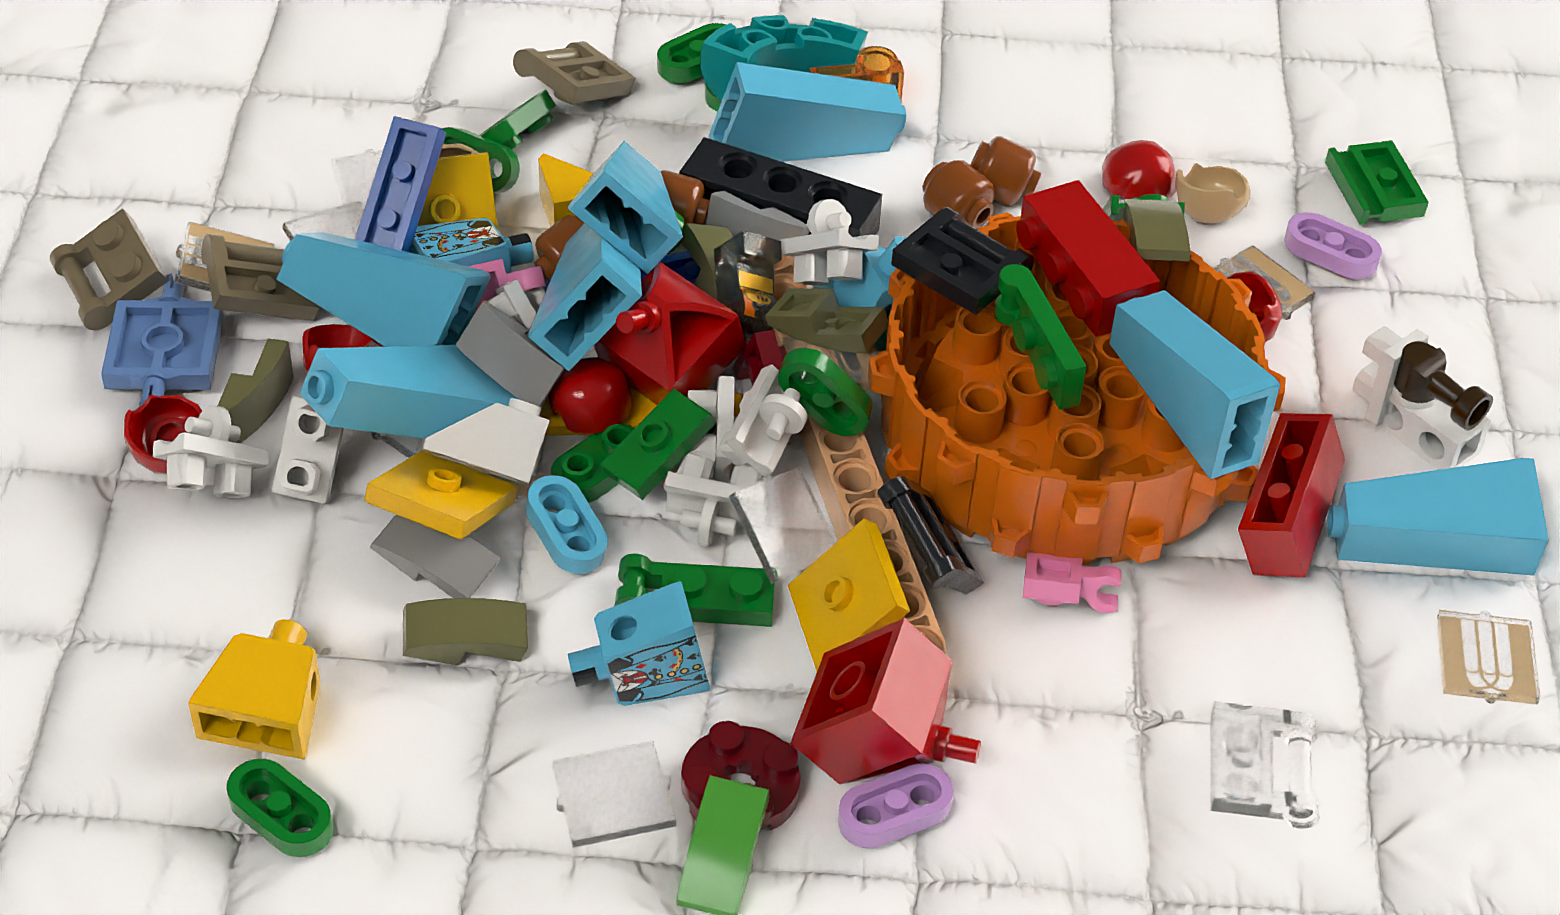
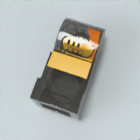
M744 230L714 249L717 301L739 315L743 335L752 337L754 333L773 330V327L767 324L765 315L777 303L773 296L775 293L774 264L782 260L781 241Z

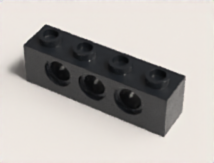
M703 137L679 171V174L696 178L703 182L705 188L704 199L710 200L711 193L726 191L760 210L774 207L807 224L809 212L814 204L818 201L834 199L840 202L851 216L848 233L852 237L870 234L877 235L879 231L882 193L713 139Z

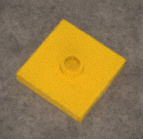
M488 153L438 158L418 226L485 218L489 219L498 230Z
M421 450L368 482L364 501L461 540L514 504L518 486L470 467L424 453Z
M865 518L787 585L816 672L824 652L896 622L910 612L878 524Z

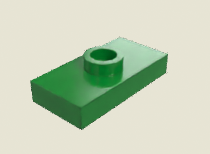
M673 388L600 465L606 475L643 500L663 480L667 472L671 471L716 422L710 412Z

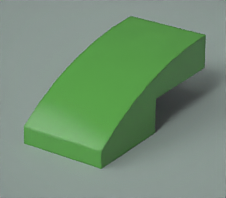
M709 776L686 856L676 905L714 915H738L753 866V851L769 802L768 789Z

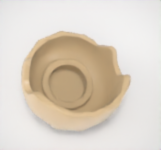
M1195 163L1185 177L1183 170L1178 169L1176 171L1178 202L1185 203L1184 212L1195 221L1205 224L1227 221L1239 214L1250 200L1251 189L1248 180L1236 169L1223 166L1203 168L1200 164Z

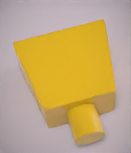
M281 619L274 623L268 638L245 633L232 637L188 702L197 739L305 759L320 690V674L316 651L310 646L304 645L307 632L303 626L292 620Z

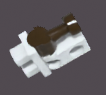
M1382 326L1365 339L1362 353L1374 362H1371L1359 371L1352 387L1353 391L1369 401L1365 419L1376 427L1383 423L1385 429L1394 438L1437 470L1464 466L1481 453L1491 420L1485 416L1493 404V396L1479 386H1470L1464 389L1445 373L1447 362L1444 351L1440 347L1435 348L1428 344L1429 336L1418 328L1402 338L1387 326Z

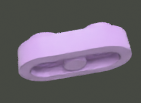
M1305 212L1293 216L1288 222L1284 237L1285 246L1297 257L1352 280L1365 279L1372 276L1377 271L1382 255V248L1373 237L1317 213Z
M913 764L854 786L840 800L838 812L839 830L842 836L855 846L877 848L941 823L950 812L953 798L952 781L943 770L936 766ZM923 799L928 801L929 804L918 805L913 800ZM869 819L876 824H864L859 821Z

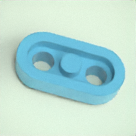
M555 475L544 476L534 481L528 490L525 511L554 563L561 569L575 574L589 573L597 569L604 560L608 538L606 531L579 487L571 480ZM546 509H555L559 512H550Z

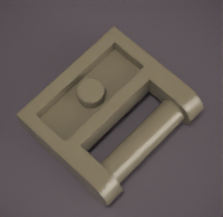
M585 41L571 42L565 48L538 51L535 48L519 49L513 56V67L519 76L536 77L554 91L553 94L557 99L571 105L628 95L631 93L636 81V77Z
M123 208L106 221L100 223L95 229L74 244L57 246L49 256L56 273L64 276L80 306L78 315L84 326L89 330H100L112 323L117 300H143L169 281L134 219ZM93 261H95L111 290L103 297H98L83 270Z
M205 235L202 243L201 259L202 263L207 266L214 309L314 321L320 306L276 280L283 265L282 254L284 249L226 242L223 236Z

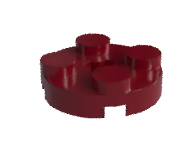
M729 720L714 724L710 728L708 735L700 738L693 744L683 760L681 789L682 795H684L685 800L689 804L690 814L696 821L710 775L731 780V775L742 773L751 776V779L756 782L754 785L750 783L744 784L769 790V802L760 829L770 825L771 831L781 826L792 815L799 800L801 775L798 766V752L792 744L784 742L778 736L766 730L751 726H740L738 723Z

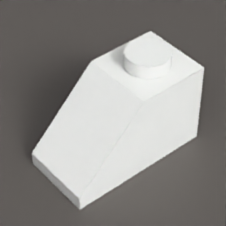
M510 398L508 406L495 403L426 437L423 452L527 486L549 420L539 417L540 407L522 400Z

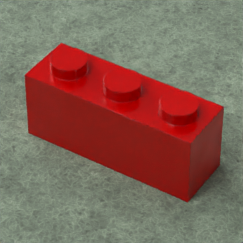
M1079 180L1023 196L1020 220L1016 224L1017 237L1021 246L1032 253L1042 266L1047 280L1058 287L1068 300L1073 314L1085 322L1096 338L1112 332L1117 304L1158 292L1159 278Z
M1280 413L1238 527L1253 575L1307 576L1345 463V456L1332 414Z

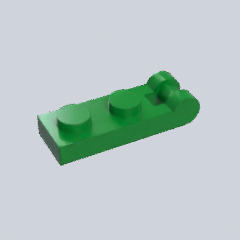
M1018 264L1005 266L999 276L998 288L1002 294L996 299L995 318L1000 323L1013 328V336L1018 349L1022 352L1026 351L1034 365L1035 376L1041 389L1049 391L1058 409L1080 405L1087 367L1031 271Z
M637 553L625 555L620 559L618 578L623 584L616 591L614 606L649 593L645 588L659 589L681 581L692 622L772 627L775 569L652 562L648 557Z

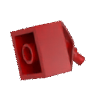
M659 262L641 280L642 296L627 311L617 315L616 323L594 345L598 357L617 365L624 373L628 385L656 405L673 388L686 397L688 396V390H707L746 346L738 314Z
M905 618L824 652L790 744L839 785L883 776L913 764H930L934 760L945 763L947 757L976 764L981 749V740L952 734L951 727L942 726L953 660Z

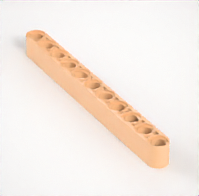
M778 240L759 241L751 247L748 264L752 274L773 279V294L757 290L759 295L762 294L763 297L766 295L769 298L774 296L777 302L789 288L808 289L807 285L794 283V257L779 255ZM772 299L770 304H763L761 306V310H764L765 315L768 312L766 308H770L769 306L773 303ZM760 312L757 321L761 332L774 330L779 346L788 347L806 344L804 345L805 348L819 351L818 346L807 344L769 326L766 320L759 319L763 315ZM821 347L823 353L837 365L832 349ZM807 414L806 423L799 432V436L837 540H840L864 518L878 524L910 612L901 619H907L945 653V640L893 509H886L877 495L878 489L884 483L864 432L862 431L853 436L836 435L824 429Z

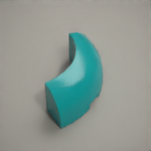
M784 15L752 17L749 26L736 28L735 25L729 23L713 32L703 43L700 69L706 85L720 100L723 99L737 62L852 79L869 31L818 18H811L810 25L789 24Z

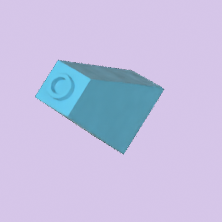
M737 62L708 136L709 139L781 162L890 151L897 133H901L905 127L906 108L901 104L896 86L892 84Z
M625 141L591 175L568 205L569 210L646 274L683 238L661 171Z
M584 223L566 242L528 337L566 370L570 371L616 323L617 315L627 311L642 296L640 268Z
M315 232L295 234L294 239L287 244L283 251V265L276 280L385 347L456 345L473 317L491 274L477 268L334 234Z
M1165 290L1117 304L1109 344L1207 476L1213 479L1258 464L1280 384L1275 377Z
M456 345L318 348L299 393L328 426L426 439V437L495 403L508 406L510 398L518 399L477 367Z
M1517 458L1344 483L1338 505L1331 504L1327 515L1328 537H1335L1337 559L1345 561L1534 576L1549 541L1534 458Z

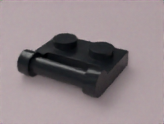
M944 207L893 248L891 265L977 315L1001 294L998 288L1001 270L1007 265L1018 264L1031 271L1034 265V256L1021 248H1017L1014 251L963 222L960 213L949 207Z
M906 476L893 478L878 489L877 495L886 509H893L927 566L924 574L932 588H945L949 585L967 595L984 584V581L929 491Z

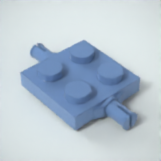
M172 273L166 275L169 281L164 284L162 296L147 300H117L101 377L104 389H143L139 407L146 401L148 396H164L166 390H211L224 313L223 310L214 309L212 301H194L184 298L183 294L187 281L180 274H175V280H173Z

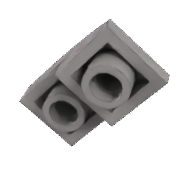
M726 191L711 193L704 225L727 227L742 249L746 259H749L751 247L759 241L772 239L779 241L780 239L804 236L809 233L807 224L774 207L760 210Z
M484 300L459 338L456 346L477 367L519 400L541 407L565 368L526 335L529 329Z
M395 515L370 545L373 551L415 581L421 574L452 598H471L500 560L499 556L468 535L460 540L399 515Z

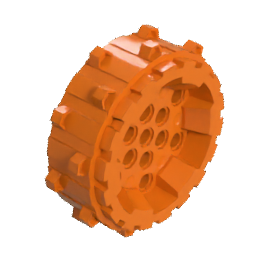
M1008 212L992 215L988 218L987 226L977 228L978 231L1013 251L1021 248L1032 255L1029 250H1025L1021 246L1017 237L1016 224L1020 220V216L1014 217ZM1123 218L1119 221L1112 220L1129 241L1130 227ZM1193 251L1190 252V262L1144 260L1160 280L1158 292L1163 290L1168 292L1275 377L1280 384L1273 411L1280 410L1285 394L1286 377L1269 369L1268 359H1265L1264 334L1255 313H1251L1248 308L1252 291L1240 279H1227L1221 272H1217L1204 262L1201 256ZM1035 257L1031 273L1087 366L1080 405L1059 410L1049 391L1041 389L1035 376L1033 363L1026 351H1020L1015 343L1013 328L1000 323L995 318L996 299L975 315L897 268L890 275L888 293L894 300L889 315L886 350L873 352L875 356L869 359L868 380L871 392L881 394V427L886 446L891 449L886 455L884 472L890 480L899 476H906L929 491L948 523L970 538L975 533L986 537L991 543L993 552L1011 558L1017 556L1026 559L1028 552L1056 557L1083 558L1082 565H1090L1092 560L1101 557H1110L1111 563L1130 559L1135 560L1137 563H1143L1159 559L1163 544L1168 546L1195 531L1209 520V516L1219 506L1223 507L1227 500L1248 501L1259 470L1252 465L1210 479L1109 344L1111 333L1096 338L1085 322L1073 314L1068 300L1058 287L1047 280L1042 266Z

